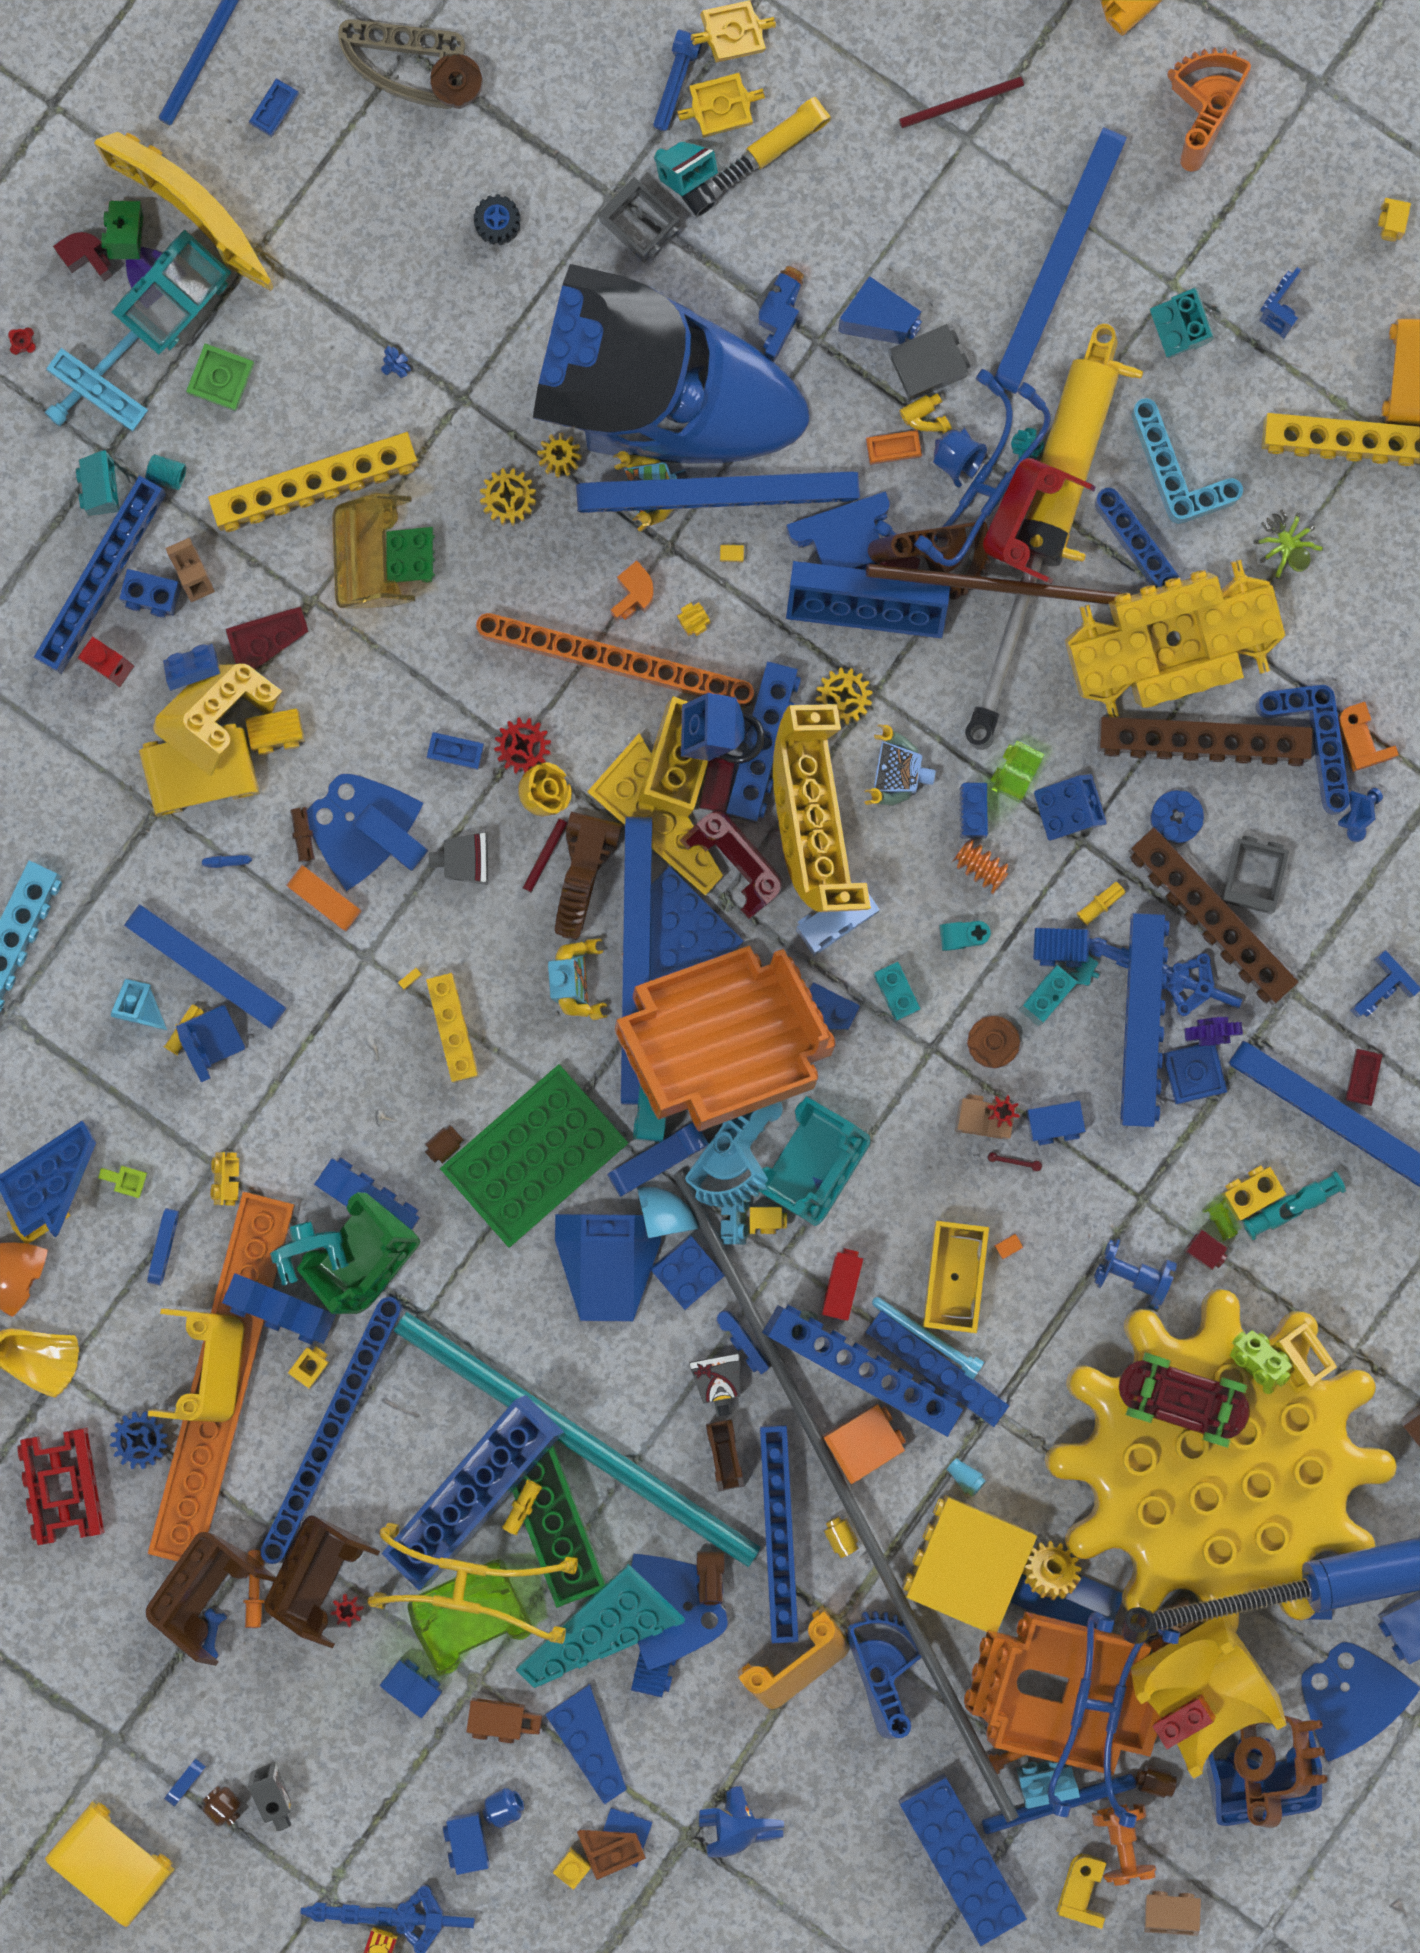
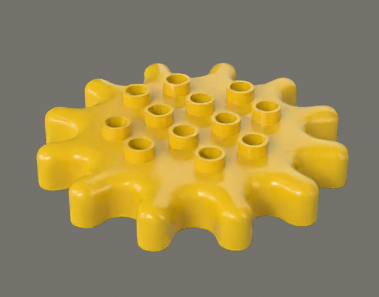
M1216 1289L1211 1290L1205 1295L1201 1305L1200 1327L1190 1337L1177 1339L1171 1336L1166 1331L1160 1318L1154 1312L1145 1309L1131 1311L1126 1316L1123 1327L1134 1350V1362L1143 1360L1144 1353H1149L1170 1360L1169 1366L1217 1382H1220L1221 1377L1248 1385L1246 1393L1243 1394L1249 1403V1420L1240 1434L1229 1438L1231 1440L1229 1448L1202 1440L1204 1434L1153 1418L1152 1423L1125 1415L1128 1407L1124 1404L1119 1393L1121 1375L1110 1377L1086 1365L1077 1366L1069 1372L1066 1379V1387L1074 1398L1092 1409L1095 1416V1427L1090 1437L1083 1442L1060 1443L1049 1448L1045 1456V1466L1049 1473L1056 1478L1084 1481L1093 1490L1095 1501L1091 1513L1068 1529L1065 1535V1543L1068 1550L1080 1559H1091L1113 1548L1121 1549L1130 1556L1133 1562V1572L1122 1593V1603L1126 1610L1129 1611L1132 1608L1140 1607L1147 1611L1151 1610L1154 1613V1611L1159 1609L1164 1598L1176 1589H1186L1194 1592L1198 1600L1203 1603L1204 1600L1208 1602L1209 1599L1213 1601L1214 1598L1218 1600L1221 1597L1223 1599L1224 1596L1238 1595V1593L1243 1594V1592L1248 1593V1591L1253 1592L1254 1589L1258 1590L1259 1588L1273 1587V1585L1277 1586L1278 1584L1302 1581L1303 1564L1311 1561L1322 1552L1331 1551L1339 1555L1375 1547L1373 1536L1367 1530L1355 1524L1346 1512L1347 1498L1354 1488L1364 1484H1384L1392 1480L1396 1474L1397 1465L1392 1454L1379 1448L1357 1447L1351 1442L1346 1430L1349 1415L1373 1398L1376 1390L1374 1379L1363 1370L1349 1369L1327 1380L1320 1379L1314 1385L1296 1394L1288 1381L1282 1387L1279 1385L1274 1387L1273 1393H1264L1263 1385L1258 1384L1252 1375L1243 1367L1237 1365L1234 1359L1229 1356L1234 1348L1233 1340L1243 1331L1240 1322V1303L1236 1295L1231 1291ZM1303 1311L1287 1313L1281 1319L1275 1331L1267 1337L1270 1341V1346L1305 1322L1308 1323L1317 1336L1318 1324L1316 1319L1311 1314ZM1302 1333L1291 1339L1290 1342L1308 1366L1307 1355L1311 1347ZM1307 1598L1297 1599V1601L1292 1600V1602L1287 1601V1603L1282 1602V1604L1277 1603L1287 1616L1295 1620L1303 1621L1315 1614ZM1239 1612L1232 1615L1228 1614L1225 1617L1234 1631L1237 1632ZM1205 1619L1202 1622L1200 1621L1201 1625L1207 1622Z

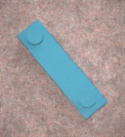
M62 348L46 368V371L131 432L135 430L148 412V409Z

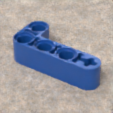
M692 1122L672 1136L609 1172L607 1176L619 1196L622 1197L705 1148L709 1143L702 1131H698Z

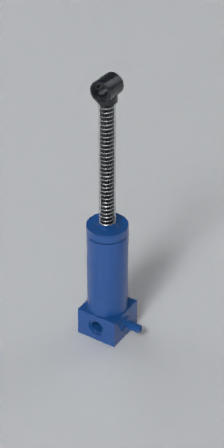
M1420 1535L1413 1539L1307 1561L1302 1567V1581L1298 1580L1297 1582L1273 1585L1270 1588L1254 1589L1253 1592L1238 1593V1595L1231 1597L1224 1596L1223 1599L1219 1597L1218 1600L1214 1598L1213 1601L1209 1599L1208 1602L1204 1600L1203 1603L1199 1601L1198 1604L1194 1603L1193 1605L1189 1604L1188 1606L1184 1605L1183 1607L1159 1610L1158 1613L1156 1611L1152 1613L1151 1610L1147 1611L1140 1607L1132 1608L1126 1613L1122 1626V1635L1128 1642L1140 1644L1148 1636L1155 1635L1158 1629L1163 1630V1628L1168 1629V1627L1173 1628V1626L1193 1624V1622L1197 1623L1199 1620L1202 1622L1204 1619L1207 1621L1208 1618L1212 1620L1213 1617L1217 1619L1218 1616L1222 1618L1223 1615L1228 1616V1614L1247 1612L1249 1609L1252 1611L1254 1608L1257 1610L1259 1607L1262 1609L1263 1606L1267 1608L1268 1605L1272 1607V1604L1277 1606V1603L1282 1604V1602L1302 1600L1305 1597L1313 1611L1320 1613L1420 1591ZM1132 1623H1138L1143 1628H1135L1132 1626Z

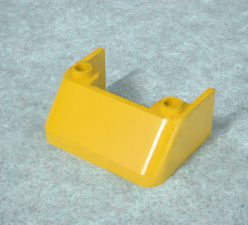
M162 1308L160 1314L187 1317L186 1331L188 1335L195 1340L205 1341L199 1394L188 1393L182 1395L176 1403L175 1411L152 1409L148 1411V1416L207 1422H224L229 1420L234 1414L244 1338V1324L242 1320L233 1315Z

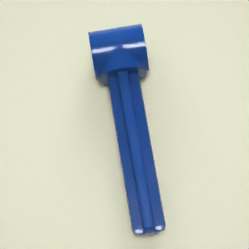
M678 29L673 42L672 52L675 55V59L653 123V127L660 131L668 130L690 61H695V59L697 60L702 47V43L692 44L691 34L693 33Z

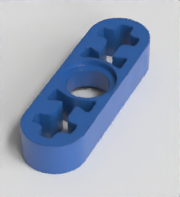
M165 1208L147 1283L161 1286L163 1283L179 1219V1211Z

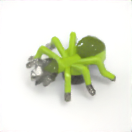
M1280 510L1284 518L1283 521L1280 515L1273 513L1274 522L1267 517L1266 522L1268 526L1264 522L1261 525L1267 532L1277 534L1279 538L1265 537L1253 541L1255 545L1268 542L1281 543L1280 546L1271 550L1260 559V562L1264 563L1274 554L1279 553L1282 559L1275 575L1276 579L1280 578L1286 561L1296 572L1305 571L1309 567L1311 556L1308 550L1303 547L1323 551L1322 546L1315 545L1313 542H1301L1299 540L1307 533L1315 530L1314 526L1305 528L1297 535L1292 536L1299 522L1300 513L1298 512L1295 514L1289 532L1285 531L1288 517L1284 510Z

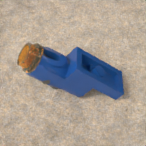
M786 266L784 270H781L779 275L774 277L756 301L760 309L759 325L775 333L774 335L769 334L763 346L766 349L765 355L773 362H775L799 317V310L791 307V305H795L798 292L804 283L802 281L804 274L791 266Z

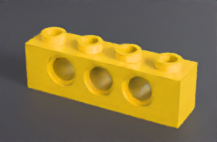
M448 973L426 979L451 1082L457 1083L479 1077L454 975Z

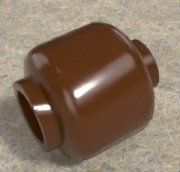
M217 1786L202 1800L205 1803L202 1807L203 1812L216 1826H222L225 1823L230 1826L241 1816L238 1811L242 1803L228 1787L220 1789Z

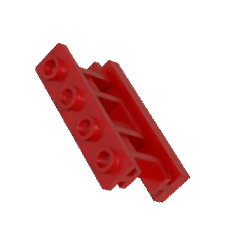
M88 1428L63 1432L65 1445L42 1449L40 1436L21 1439V1445L17 1446L19 1460L24 1461L25 1471L22 1472L24 1488L28 1487L29 1498H26V1507L28 1514H32L34 1522L30 1526L33 1541H37L38 1546L57 1542L55 1529L78 1525L80 1538L105 1533ZM73 1438L80 1475H78L77 1465L62 1467L60 1452L74 1449ZM31 1446H33L34 1456L49 1454L51 1469L37 1472L38 1483ZM70 1472L74 1498L50 1502L46 1476ZM81 1491H83L89 1528H87L85 1518L73 1520L70 1518L68 1505L83 1502ZM40 1499H42L43 1509L58 1507L60 1522L47 1524V1535L45 1533Z

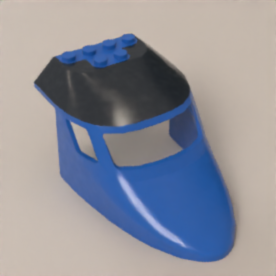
M573 264L569 265L562 284L538 382L533 419L585 431L587 449L592 452L613 456L618 452L625 451L629 455L656 458L661 462L685 464L728 463L750 460L780 451L794 443L805 432L809 423V410L805 398L793 380L769 357L754 346L715 323L699 316L685 306L672 301L646 284L621 275ZM690 326L705 333L710 351L708 376L700 410L681 432L675 433L659 428L658 424L672 412L681 394L690 357L691 333L688 327ZM641 433L656 441H628L618 435Z

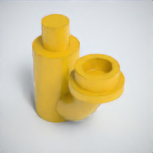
M938 393L931 397L925 395L899 409L904 423L916 430L925 432L942 431L943 434L952 430L946 416L937 417V422L921 420V418L935 411L934 406L942 403Z

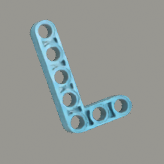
M1148 398L1139 400L1132 410V421L1169 519L1174 523L1182 524L1236 504L1243 493V486L1237 479L1230 478L1192 492L1188 491L1157 405ZM1141 407L1149 409L1151 416L1149 418L1141 417L1138 409ZM1152 431L1158 433L1160 441L1151 442L1147 438V433ZM1165 456L1169 460V465L1166 467L1158 465L1156 457ZM1167 480L1175 481L1178 485V490L1169 491L1165 486V482ZM1225 487H1232L1236 492V497L1228 498L1225 496L1223 489ZM1208 496L1211 499V506H1202L1199 502V497ZM1177 504L1185 506L1187 514L1183 516L1178 515L1174 511V506Z

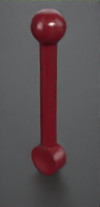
M991 1152L987 1156L990 1162L1000 1161L1030 1167L1033 1171H1040L1042 1168V1164L1039 1161L1027 1162L997 1156L995 1152Z

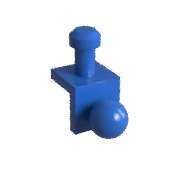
M1371 788L1367 792V796L1354 791L1349 793L1351 811L1338 821V825L1347 828V837L1353 842L1364 840L1367 834L1366 827L1376 820L1374 804H1378L1383 799L1382 792L1377 788Z

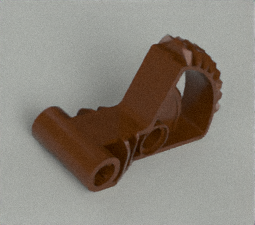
M985 521L974 538V556L965 575L981 577V575L988 572L985 566L992 562L987 558L988 554L983 548V541L988 532ZM976 522L899 533L879 538L869 544L868 555L872 561L877 563L923 556L931 571L949 573L961 561L954 566H944L939 562L936 563L926 553L919 550L914 545L920 535L924 536L943 554V558L951 560L959 553L967 539L965 528H973ZM935 536L938 538V546L934 542ZM950 587L949 597L952 600L959 599L960 595H967L969 593L968 590L973 589Z
M571 811L566 828V840L571 865L565 875L554 929L557 935L567 939H577L582 934L597 872L617 849L622 830L621 823Z

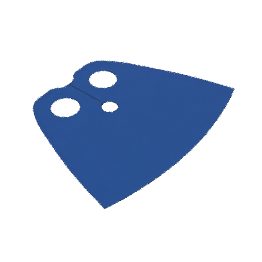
M340 774L329 784L328 794L322 799L315 800L308 808L307 815L309 828L313 830V837L321 853L339 882L348 891L369 876L390 856L388 852L353 825L367 805L371 804L408 833L423 806V802L376 781L353 774ZM347 783L353 786L355 792L351 799L343 800L339 797L338 789L342 784ZM328 808L331 810L333 819L329 824L323 825L317 821L316 814L320 809ZM352 812L355 817L354 820L347 821L345 818L346 813Z
M633 1553L631 1567L685 1618V1622L676 1627L674 1625L663 1630L658 1635H651L638 1641V1646L648 1671L684 1657L709 1644L724 1633L728 1622L726 1611L721 1605L699 1604V1593L697 1591L699 1575H697L696 1565L664 1557ZM685 1602L692 1603L693 1607L690 1611H686L683 1608ZM707 1612L714 1613L718 1618L717 1625L712 1629L705 1628L701 1623L702 1615Z
M1342 1642L1330 1650L1327 1660L1323 1663H1314L1306 1669L1301 1679L1303 1696L1310 1719L1320 1720L1323 1724L1321 1729L1315 1730L1320 1746L1325 1750V1757L1328 1762L1357 1749L1381 1733L1406 1709L1420 1691V1687L1399 1670L1369 1651L1347 1642ZM1350 1653L1354 1657L1352 1668L1344 1670L1339 1667L1337 1660L1340 1654ZM1317 1673H1322L1328 1678V1686L1323 1690H1316L1312 1686V1677ZM1344 1682H1347L1350 1686L1347 1692H1343L1340 1688Z

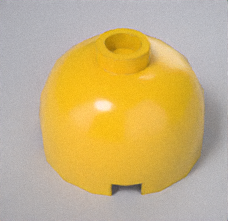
M547 762L535 765L525 772L518 785V795L523 807L530 813L541 817L555 815L566 809L571 800L572 789L571 785H567L564 779L566 777L564 771L557 765Z

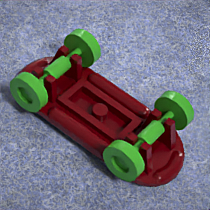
M1144 1353L1143 1360L1130 1364L1123 1371L1119 1380V1393L1124 1404L1128 1407L1125 1414L1127 1416L1152 1423L1153 1418L1177 1425L1204 1434L1202 1440L1229 1448L1231 1442L1229 1438L1240 1434L1248 1423L1250 1408L1243 1394L1246 1393L1248 1385L1221 1377L1220 1382L1189 1373L1169 1366L1170 1360L1149 1353Z

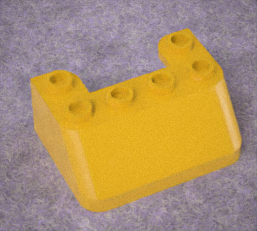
M219 665L220 674L187 685L156 716L153 730L156 735L209 776L214 773L222 753L228 748L231 740L229 733L216 722L242 696L263 713H273L282 693L278 687L249 665Z

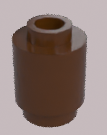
M449 1125L446 1129L443 1127L425 1143L428 1149L424 1152L434 1163L439 1160L443 1164L461 1147L460 1144L464 1139Z
M1145 1765L1143 1769L1138 1770L1135 1781L1136 1785H1139V1791L1165 1798L1166 1796H1173L1177 1777L1173 1776L1169 1771Z

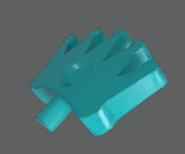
M1089 956V962L1082 963V968H1074L1078 971L1077 973L1070 972V976L1078 979L1076 980V985L1090 986L1091 977L1099 978L1100 974L1094 972L1095 968L1099 965L1098 961Z

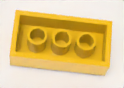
M672 696L665 706L637 801L687 818L694 810L708 761L681 756L682 705L688 701Z

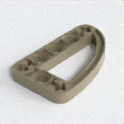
M353 19L345 20L340 24L338 38L341 50L351 67L365 80L389 94L410 102L442 109L453 108L442 104L435 97L434 93L399 84L375 72L356 55L351 46L435 56L441 59L447 55H465V42L459 33ZM350 27H353L356 33H363L362 28H366L364 32L365 40H362L361 34H353L352 38H348L344 31L347 32ZM373 30H381L384 34L381 41L373 42L369 39V35ZM406 33L409 36L408 43L398 45L395 42L396 35ZM425 36H431L435 39V44L431 48H423L420 44L421 39ZM439 38H443L444 44H451L452 40H457V45H460V47L457 46L455 51H451L448 45H442V50H438L440 46ZM459 75L457 78L452 76L450 78L452 81L451 85L454 87L456 85L460 86L462 76Z

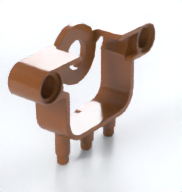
M1285 1716L1286 1723H1289L1292 1728L1293 1746L1296 1750V1782L1289 1790L1263 1794L1261 1783L1256 1782L1265 1780L1272 1773L1275 1767L1276 1755L1269 1741L1262 1737H1257L1256 1725H1271V1723H1256L1240 1729L1241 1743L1235 1751L1234 1764L1236 1771L1245 1780L1247 1815L1252 1824L1266 1828L1277 1827L1282 1820L1281 1799L1304 1796L1310 1791L1312 1786L1321 1785L1328 1781L1326 1775H1312L1311 1759L1324 1756L1325 1750L1322 1747L1310 1748L1308 1731L1321 1729L1323 1726L1322 1721H1302L1298 1718ZM1258 1749L1262 1753L1263 1762L1258 1769L1253 1770L1247 1764V1756L1251 1750ZM1266 1810L1267 1815L1266 1818L1263 1819V1813Z

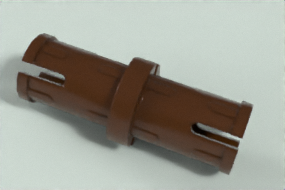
M307 807L291 809L290 813L294 828L292 839L296 841L298 862L315 860L311 840L313 830L309 828Z

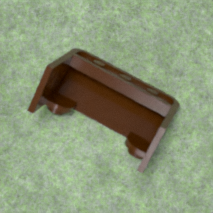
M308 1516L303 1521L276 1576L277 1579L273 1582L265 1599V1611L298 1636L333 1649L335 1643L322 1635L328 1625L327 1612L321 1608V1605L343 1560L354 1562L362 1555L363 1550L377 1556L380 1551L360 1537L316 1516Z
M200 1532L191 1541L147 1605L146 1618L195 1662L216 1666L219 1661L201 1647L208 1635L207 1624L199 1617L201 1611L228 1573L237 1579H245L251 1574L256 1578L275 1582L277 1577L246 1552L209 1532Z

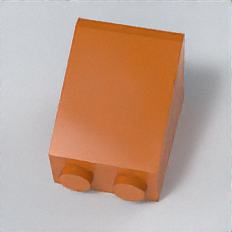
M876 1403L822 1435L850 1484L855 1483L905 1451L902 1445L906 1441L899 1429L895 1431L892 1429L889 1421L893 1420L885 1406L880 1408Z

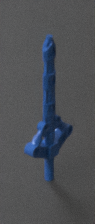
M1099 937L1090 938L1089 952L1091 955L1099 958L1101 955L1116 961L1117 965L1128 969L1129 949L1113 947L1106 944L1107 941ZM1205 953L1187 960L1185 963H1176L1173 968L1163 963L1162 973L1167 975L1166 990L1173 996V1001L1177 1006L1176 1011L1182 1017L1190 1014L1192 1010L1210 997L1238 1009L1242 1003V998L1214 988L1215 984L1210 965L1211 960L1209 955ZM1189 968L1190 970L1198 968V981L1189 977ZM1184 988L1194 991L1186 1001H1184L1181 994L1179 995Z
M427 1884L422 1885L408 1901L401 1902L397 1909L389 1907L361 1908L360 1905L343 1904L342 1907L326 1906V1903L316 1902L313 1906L301 1907L300 1914L310 1917L315 1922H325V1919L339 1920L343 1924L358 1925V1923L375 1924V1926H395L397 1933L403 1934L407 1941L414 1946L415 1953H426L432 1941L441 1931L442 1926L474 1929L475 1918L443 1916V1911L432 1892V1888ZM422 1901L426 1914L416 1913L414 1905ZM425 1925L420 1938L415 1933L412 1934L415 1926Z

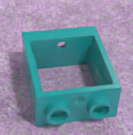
M1056 965L1018 1010L1037 1026H1040L1077 984V981Z

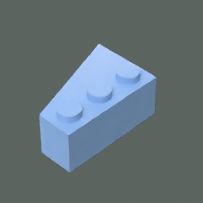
M869 895L871 909L818 912L813 916L810 913L798 921L799 925L796 928V932L812 955L815 956L877 914L880 909Z

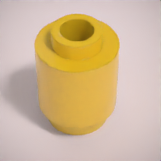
M840 1516L825 1523L827 1528L823 1531L834 1553H838L840 1558L848 1556L859 1549L857 1545L858 1539L847 1518L841 1520Z

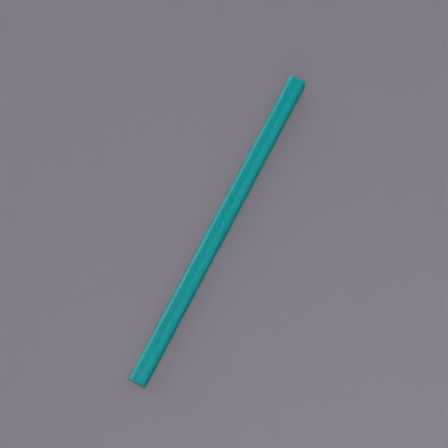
M406 1312L393 1332L506 1407H509L515 1399L527 1395L564 1431L557 1441L746 1567L751 1565L761 1549L760 1546L410 1313Z

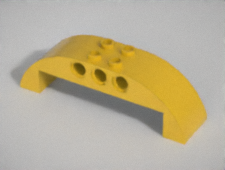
M837 704L789 705L783 714L778 728L773 756L774 796L782 847L789 876L800 898L808 907L815 911L869 910L871 906L867 883H851L827 741L828 738L841 730Z

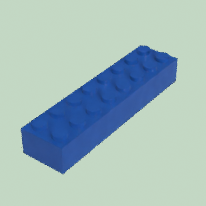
M527 1395L515 1399L394 1540L427 1556L438 1559L441 1557L453 1559L564 1431ZM390 1545L381 1553L419 1591L431 1585L444 1570L439 1568L438 1565L430 1564L404 1554Z

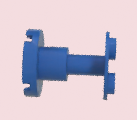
M1110 1239L1104 1252L1106 1261L1104 1265H1098L1094 1275V1283L1097 1284V1288H1101L1108 1273H1112L1133 1282L1132 1288L1149 1294L1146 1308L1158 1312V1305L1161 1306L1173 1280L1170 1272L1171 1270L1176 1271L1177 1263L1166 1259L1160 1270L1143 1263L1138 1268L1115 1258L1120 1240L1116 1239L1113 1241Z

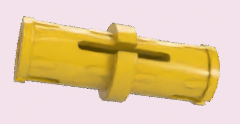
M526 1480V1484L518 1499L513 1500L511 1504L513 1508L502 1526L504 1530L518 1535V1531L527 1514L530 1515L533 1511L531 1507L542 1489L540 1485L531 1480Z

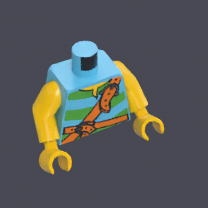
M625 451L613 455V458L617 457L621 460L620 464L614 466L616 470L627 467L624 469L627 481L688 478L685 469L670 474L667 464L665 462L662 463L656 458L629 455ZM674 509L637 511L638 514L632 520H640L642 525L637 529L638 531H643L647 526L664 522Z
M587 939L584 943L577 942L562 945L559 947L555 959L548 962L550 997L559 1004L562 1012L566 1015L590 1016L592 1020L608 1017V1015H602L600 1012V1008L608 1007L606 1003L603 1002L589 1006L584 955L585 952L587 954H602L604 950H596V943L602 941V939Z

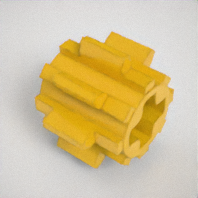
M690 602L680 608L681 613L677 615V618L688 636L693 633L698 636L707 630L706 626L711 621L699 602L695 605Z

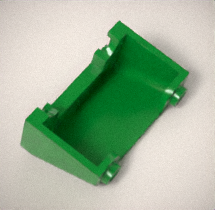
M357 1192L349 1198L346 1209L352 1216L340 1230L344 1241L341 1244L349 1266L344 1268L340 1266L339 1269L332 1270L329 1255L325 1248V1250H311L307 1252L302 1258L303 1261L296 1268L331 1314H358L368 1309L421 1242L413 1230L368 1193Z

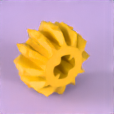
M559 433V440H555L553 434H550L549 440L551 443L542 441L541 446L545 450L537 451V455L543 458L539 461L540 467L547 466L545 472L548 475L555 470V477L560 478L561 471L564 470L565 475L568 477L571 475L569 467L574 470L579 468L578 464L574 461L582 460V455L576 453L580 450V445H572L574 441L572 436L564 441V433ZM562 450L566 457L562 456V460H556V456L553 454L557 455V451Z

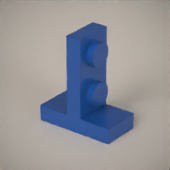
M1386 950L1381 952L1374 960L1388 975L1350 1009L1356 1018L1363 1014L1365 1017H1368L1377 1009L1378 1006L1375 1003L1382 996L1386 1000L1397 990L1394 986L1396 984L1409 998L1414 997L1420 991V986Z

